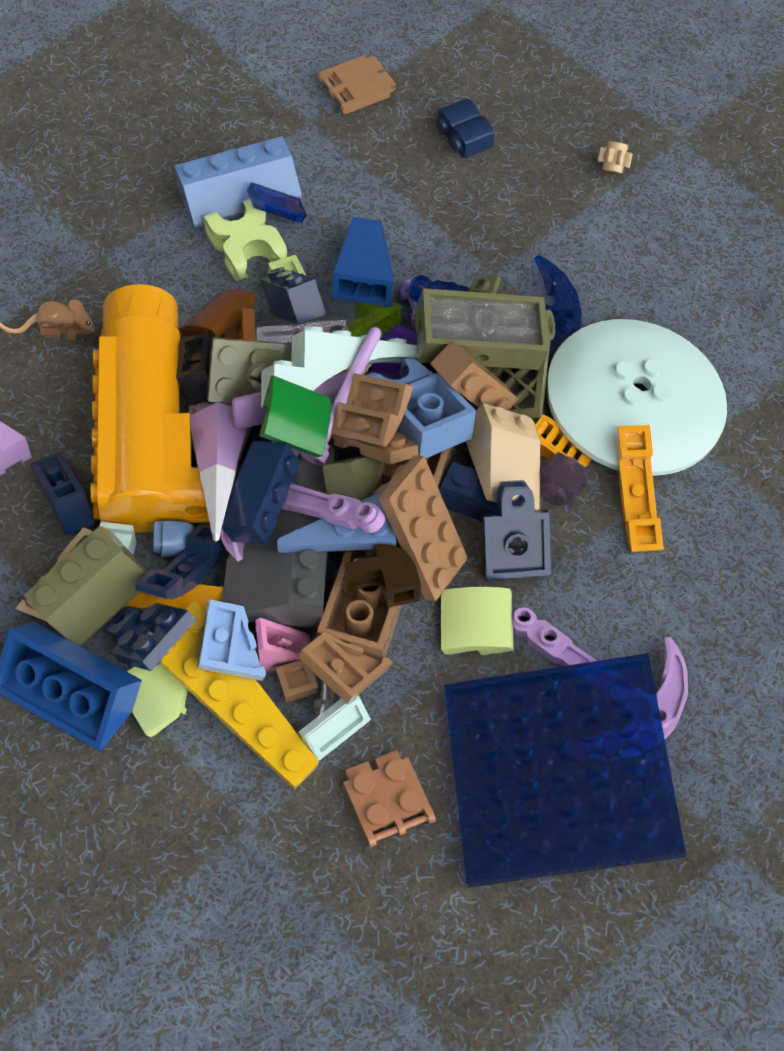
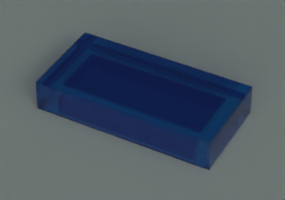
M253 182L247 188L248 195L255 209L299 223H303L307 216L298 197Z

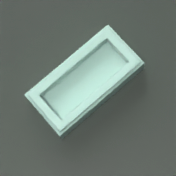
M359 695L349 704L341 698L302 728L299 734L303 742L319 761L371 719Z

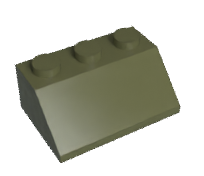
M99 526L26 592L24 596L45 621L65 638L82 646L141 592L135 589V584L148 572L111 530Z

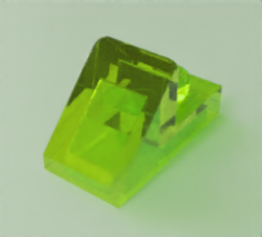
M356 302V316L359 319L353 320L345 327V331L351 332V336L361 337L362 335H367L371 328L377 327L381 330V336H383L386 331L390 332L395 325L401 326V307L395 303H392L391 307Z

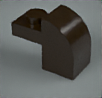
M378 544L375 545L373 558L360 557L345 563V583L348 591L381 585L387 608L420 601L421 582L413 559L402 549L392 545Z

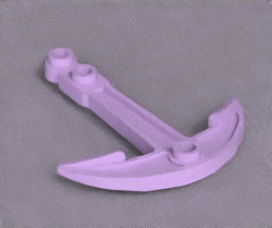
M291 448L297 457L301 451ZM242 464V465L239 467V469L236 471V475H235V478H234V482H233V485H232L231 492H232V490H233V487H234V485H235V482H236V480H237V478H238V475H239V473H240V471H241V468H242L243 464ZM292 483L288 491L287 500L281 508L287 511L323 518L327 523L352 530L360 528L364 533L368 534L378 531L385 522L383 512L374 503H362L361 500L335 493L328 495ZM221 528L220 536L224 546L237 561L242 560L244 543L232 542Z
M522 607L512 613V626L515 635L526 637L529 646L552 663L560 664L631 721L618 734L615 729H612L594 739L570 744L569 754L594 761H616L638 757L660 745L673 732L679 723L688 697V673L684 658L671 637L664 638L665 666L660 683L662 686L656 696L651 697L575 646L568 636L546 620H537L536 614L529 608ZM527 617L529 621L522 622L518 618ZM551 636L554 637L555 640L547 641L544 637ZM659 715L662 716L665 720L662 722H658L653 718V716Z

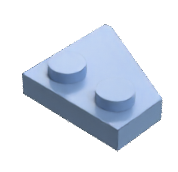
M209 600L197 669L260 681L265 678L266 671L264 666L261 667L255 650L257 645L253 634L248 629L249 621L244 606Z

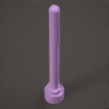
M373 327L369 330L331 406L330 424L323 456L317 458L301 452L300 455L308 462L317 466L325 464L330 454L328 452V442L332 436L331 430L338 403H347L354 373L362 375L381 337V330L379 328Z

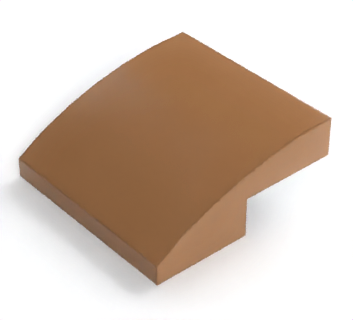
M354 373L347 403H338L331 434L387 447L402 421L413 386Z

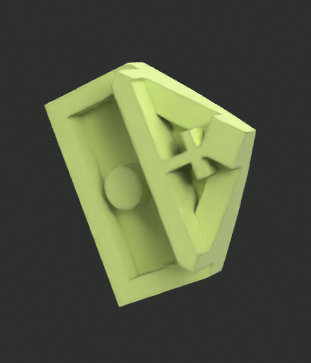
M157 664L152 671L133 667L127 671L142 680L132 713L147 736L153 737L176 720L180 714L186 715L185 702L188 690L162 665Z

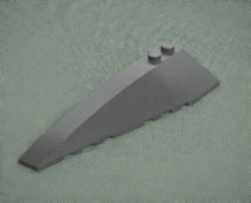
M331 438L328 442V452L330 454L324 465L334 462L335 443L334 439ZM299 454L297 456L300 461L299 469L293 478L292 484L327 494L323 467L308 462ZM281 509L275 530L271 533L267 545L244 543L243 559L237 561L231 554L229 555L226 563L222 602L244 606L248 623H256V619L263 618L281 625L319 627L323 617L327 551L305 550L303 552L279 553L277 539L322 518Z

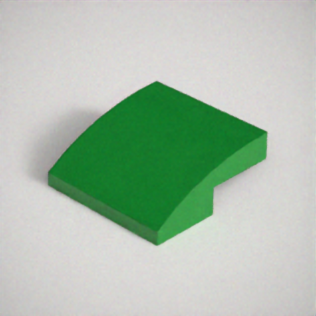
M271 376L262 406L267 409L259 436L274 442L287 443L290 448L311 456L322 457L330 424L331 398L277 376Z

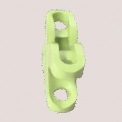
M255 197L243 201L245 205L244 217L239 220H224L217 212L203 216L206 234L213 247L220 252H224L225 266L235 281L248 278L246 274L247 260L251 257L263 256L271 262L287 257V248L282 237L275 227L265 224L266 212Z

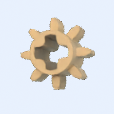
M608 141L607 148L600 147L598 162L603 163L602 170L622 174L624 167L630 168L633 153L627 152L628 145Z

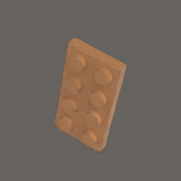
M413 455L378 498L402 550L413 559L416 565L424 599L436 601L468 557L425 457Z

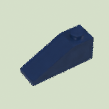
M61 452L31 463L65 536L71 533H79L83 527L87 528L96 524L85 491Z
M452 462L440 488V494L446 508L482 522V514L499 513L497 511V503L486 500L476 470Z

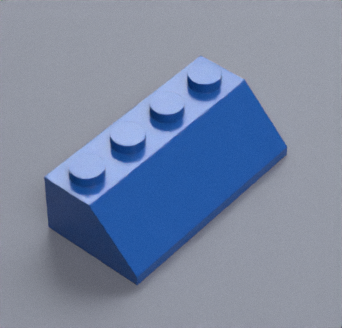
M35 621L9 628L0 658V695L98 751L106 746L133 711L142 682L136 676Z

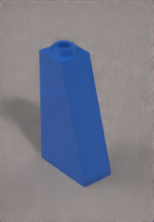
M353 217L333 272L332 298L391 307L394 277L382 221Z

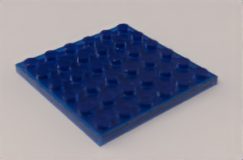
M649 653L444 684L468 888L686 857Z

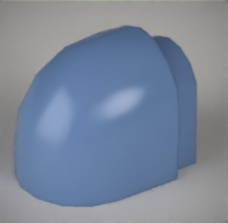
M155 521L152 552L160 554L161 558L179 556L186 549V537L195 529L194 526L180 521Z

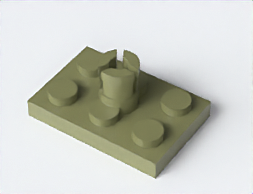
M212 337L207 401L232 403L234 398L261 392L262 370L272 366L274 361H291L292 343Z

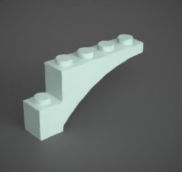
M305 327L304 331L292 336L291 361H274L272 366L262 370L261 408L267 409L262 406L271 376H277L313 391L327 379L345 369L351 368L367 335L354 337L351 336L349 331L325 333L320 327ZM399 338L388 341L379 340L367 364H401L400 362L406 358L417 359V345L407 344V340Z

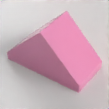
M263 618L255 620L261 667L264 666L265 671L276 670V667L300 660L298 656L301 650L310 643L308 633Z

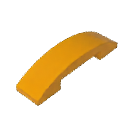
M650 424L618 426L617 453L620 496L630 552L662 551L664 547L661 520L657 518L651 466L653 447Z

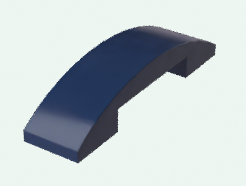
M201 523L186 537V549L163 571L152 568L135 584V589L166 599H174L185 595L206 577L225 548L221 536L218 541H214L211 526Z

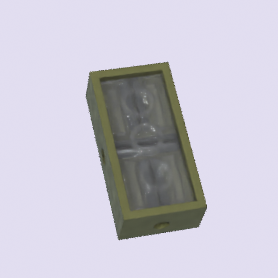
M423 288L415 307L418 362L431 363L451 341H454L486 367L539 370L550 351L544 297Z

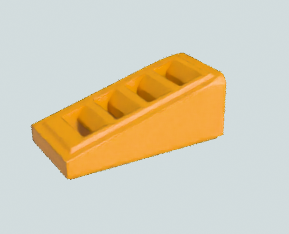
M542 415V418L535 424V429L540 439V455L581 476L592 459L582 453L577 462L572 458L576 452L581 451L567 439L556 421ZM543 433L547 435L545 439L542 437ZM554 440L559 441L556 447L552 444ZM566 445L571 447L567 454L562 452Z

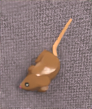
M71 300L68 305L55 301L43 303L37 313L32 315L23 326L17 329L8 328L0 322V329L13 334L22 333L33 323L37 322L41 336L60 338L62 334L69 340H76L77 334L82 336L92 334L95 329L92 320L85 312L82 303L78 300Z

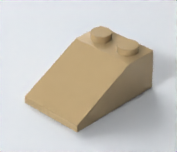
M483 403L475 413L472 439L467 440L466 443L486 500L497 503V488L500 482L524 480L533 492L535 510H539L540 439L535 429L534 421L527 415L517 414L501 407H494ZM515 495L512 500L516 499L519 495Z

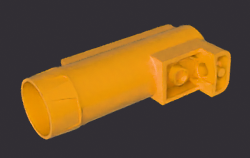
M128 285L114 290L105 298L103 303V328L101 336H99V349H93V365L96 369L95 375H93L95 401H92L93 420H95V428H92L94 455L91 456L92 475H94V483H91V502L93 503L94 519H100V523L102 521L132 525L135 533L153 532L155 521L210 523L198 468H192L190 413H180L179 384L176 378L180 344L178 305L171 294L155 286Z

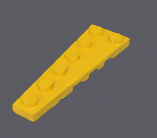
M193 601L185 610H189L197 620L159 663L295 790L319 765V761L255 679L197 669L206 614Z

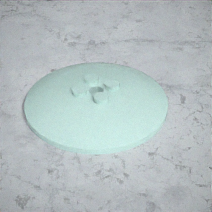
M612 319L590 324L573 333L561 344L549 366L546 394L550 411L558 427L567 439L582 453L618 471V426L650 424L653 456L651 457L653 476L672 474L693 466L712 450L722 434L727 416V401L718 373L706 356L692 343L675 332L659 325L630 319ZM634 384H643L648 391H641Z

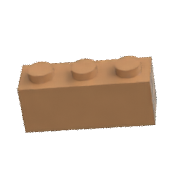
M451 341L430 363L452 388L477 407L484 403L509 411L511 406L518 400L496 375L454 341Z

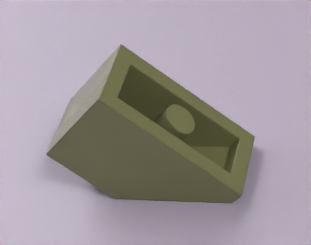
M361 455L323 465L327 494L335 493L358 500L373 496L382 461Z

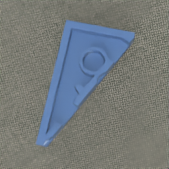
M382 492L361 501L362 503H374L383 512L385 522L378 531L368 534L364 533L360 528L352 530L327 523L322 518L278 538V552L375 550V545L378 544L396 547V535L378 498Z

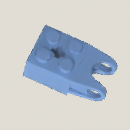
M406 358L400 362L401 369L399 371L402 379H387L375 372L366 374V376L413 386L410 400L397 432L418 444V456H424L426 459L472 439L476 410L439 373L433 374L414 358Z

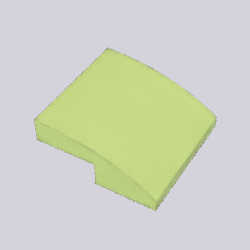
M464 587L444 590L441 594V650L444 654L478 650L481 655L514 651L512 591L509 588Z

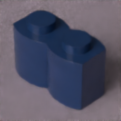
M465 98L438 109L437 129L441 135L445 134L450 140V145L454 152H459L463 158H467L494 147L495 132L487 119L480 115L477 107L470 99Z

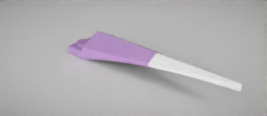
M201 402L196 405H189L191 441L198 465L213 540L218 541L236 471L252 427L238 430L234 426L233 403L216 402L211 404Z

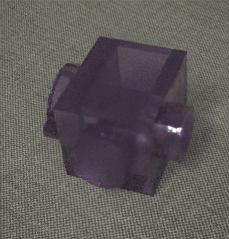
M557 452L551 461L546 460L540 467V491L542 496L553 505L561 506L564 504L571 508L587 487L591 470L581 465L573 457H567Z

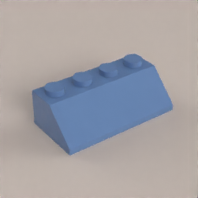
M282 136L174 165L177 189L194 228L204 226L203 216L212 212H217L224 220L244 215L245 205L243 201L252 197L259 201L263 209L302 199L292 155Z

